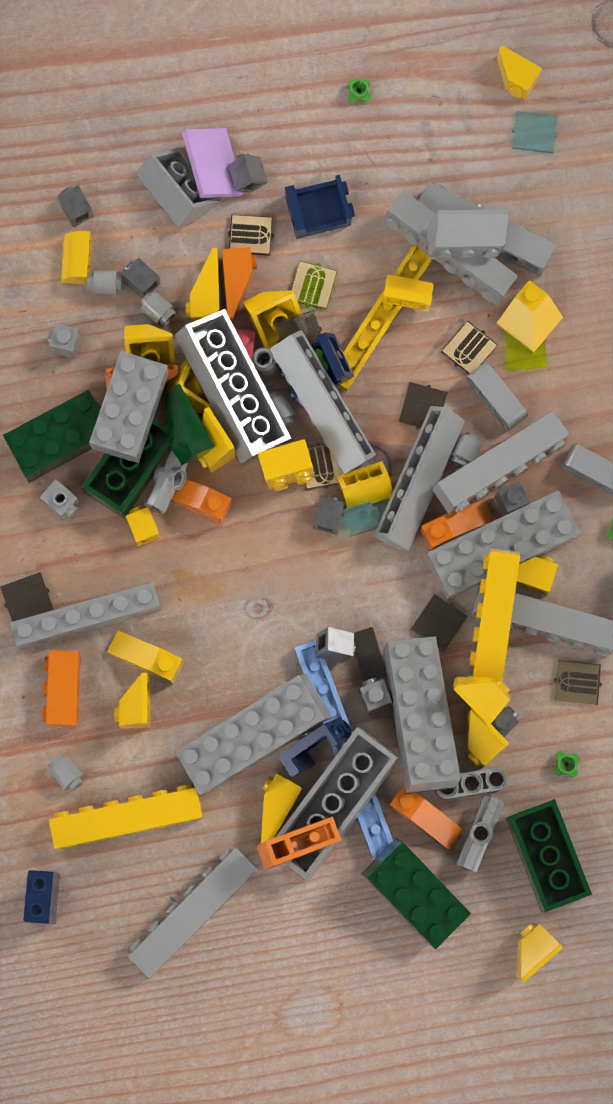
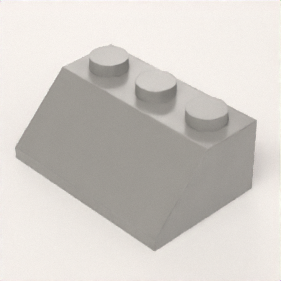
M180 148L150 154L136 172L142 184L148 188L156 198L157 203L165 209L171 220L178 227L195 222L221 202L219 197L200 198L191 163Z
M508 209L438 210L426 229L429 257L437 256L439 259H447L451 256L471 258L478 255H484L485 258L496 257L505 247L509 217Z

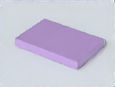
M226 128L185 129L182 135L200 198L241 196L244 192L235 190L228 166L235 161Z

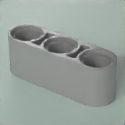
M483 363L466 376L468 384L506 430L509 431L528 416L524 406L488 363Z
M572 444L561 464L562 468L613 496V463L580 445Z
M500 768L461 773V780L453 788L452 794L445 795L440 789L435 790V793L442 800H451L497 792L506 786L508 776ZM492 773L501 776L502 783L500 786L491 785L489 777ZM472 777L477 781L476 790L470 791L465 787L466 778Z

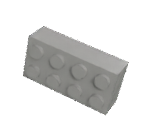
M120 351L89 442L92 449L139 463L169 374L167 365Z

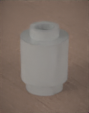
M109 270L88 272L87 289L94 294L117 295V291L122 290V276H118L117 271Z
M157 292L153 294L147 293L140 302L142 304L141 310L157 325L167 326L176 315V312L173 310L174 307Z
M260 348L254 353L252 362L261 375L272 376L278 371L279 365L274 361L273 354L269 348Z
M279 391L269 394L285 427L294 422L293 417L296 414L285 396L281 395Z
M469 432L466 435L460 434L451 453L450 463L458 468H462L475 460L482 446L479 442V437Z
M64 753L49 763L50 773L64 791L70 789L72 792L83 784V773L74 761Z

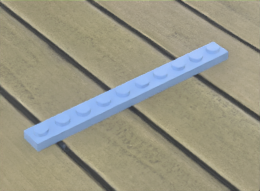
M316 640L295 647L294 650L303 674L308 675L332 716L323 722L322 725L339 717L349 724L325 659L315 657ZM328 739L335 757L344 744L334 747ZM376 794L373 795L357 817L373 861L393 842Z

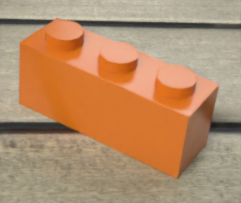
M49 650V657L44 658V672H48V681L43 682V696H47V706L42 707V721H46L48 727H78L81 654L79 651Z

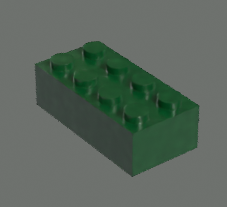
M89 389L3 435L28 483L92 449L89 442L100 409Z
M153 419L139 463L105 453L82 485L84 493L125 519L154 477L157 466L164 462L172 449L169 441L168 427Z
M555 799L505 818L541 913L592 895Z
M397 838L361 873L435 950L471 914L408 846Z

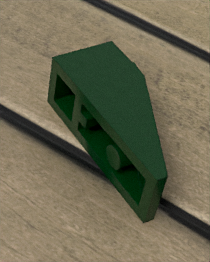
M177 384L165 395L170 446L181 465H185L204 457L215 446L181 385Z

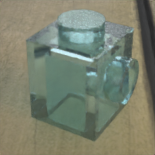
M371 501L345 509L342 512L350 537L377 529L378 521L381 520L378 508L372 507Z

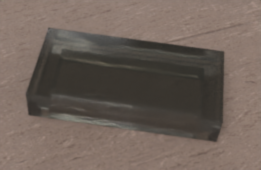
M373 627L354 632L355 656L363 681L387 675Z

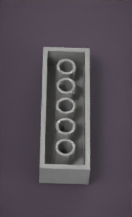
M225 309L187 324L175 334L217 419L234 445L235 454L241 464L258 457L259 452L279 447L291 439Z
M558 490L428 552L426 560L448 601L479 586L481 578L486 579L487 569H483L484 555L490 553V548L520 552L519 564L533 557H540L577 539L581 533Z
M436 636L387 641L383 654L406 793L455 788L461 778Z
M302 674L177 750L176 754L199 795H203L221 786L332 716L308 675Z
M357 727L276 837L333 817L339 835L342 838L401 758L365 730ZM338 842L286 862V864L306 880L312 879Z

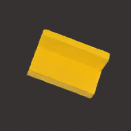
M388 274L382 302L429 312L434 284Z

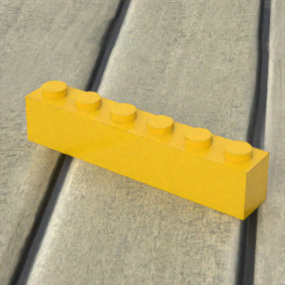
M490 548V553L484 555L483 569H487L486 579L481 578L479 593L484 594L483 603H478L476 617L480 618L479 627H474L472 641L477 642L476 652L471 651L469 666H474L473 675H468L467 677H493L496 682L499 680L503 681L520 552Z
M189 784L177 787V792L167 793V790L153 792V797L143 799L142 795L132 796L128 798L127 803L118 804V800L103 803L104 807L94 809L92 805L79 808V813L71 815L69 811L55 813V818L49 819L54 849L69 848L203 819L198 791Z

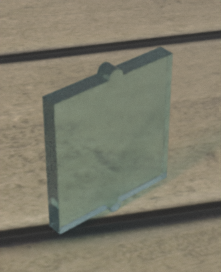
M516 111L515 127L512 128L514 133L512 149L553 154L554 140L557 137V132H555L557 116Z

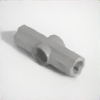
M171 449L165 464L162 463L155 469V484L145 503L149 509L161 514L166 512L175 491L180 490L186 482L185 470L188 463L181 465L178 458L174 455L173 449Z
M484 795L456 865L471 872H477L505 803ZM477 827H482L486 830L487 836L485 840L479 841L474 837V830Z

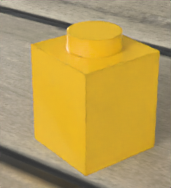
M139 506L129 511L130 514L126 515L138 547L160 538L149 507L143 508V506Z

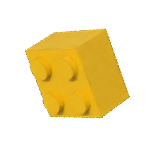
M305 439L258 453L269 490L281 491L287 489L288 484L295 482L299 485L312 481V477H316Z

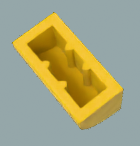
M74 231L64 235L61 283L87 284L92 250L90 231Z
M382 461L337 476L339 488L348 512L389 499L393 493L389 474Z

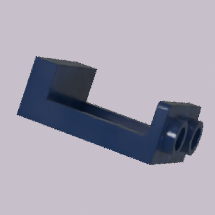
M336 175L333 181L295 189L294 185L285 187V199L296 239L351 226L352 217H355L352 203L347 202L346 195H349L346 181L342 182L340 175Z
M325 332L317 337L318 341L313 343L311 347L313 350L320 349L323 351V359L328 364L326 372L335 387L353 378L354 375L335 334ZM280 367V373L282 377L285 379V374ZM289 385L291 397L299 403L296 392Z
M339 717L324 723L278 755V758L290 776L293 777L315 765L308 751L327 738L334 747L344 744L352 735V729L345 720Z
M28 871L24 922L56 924L60 873Z

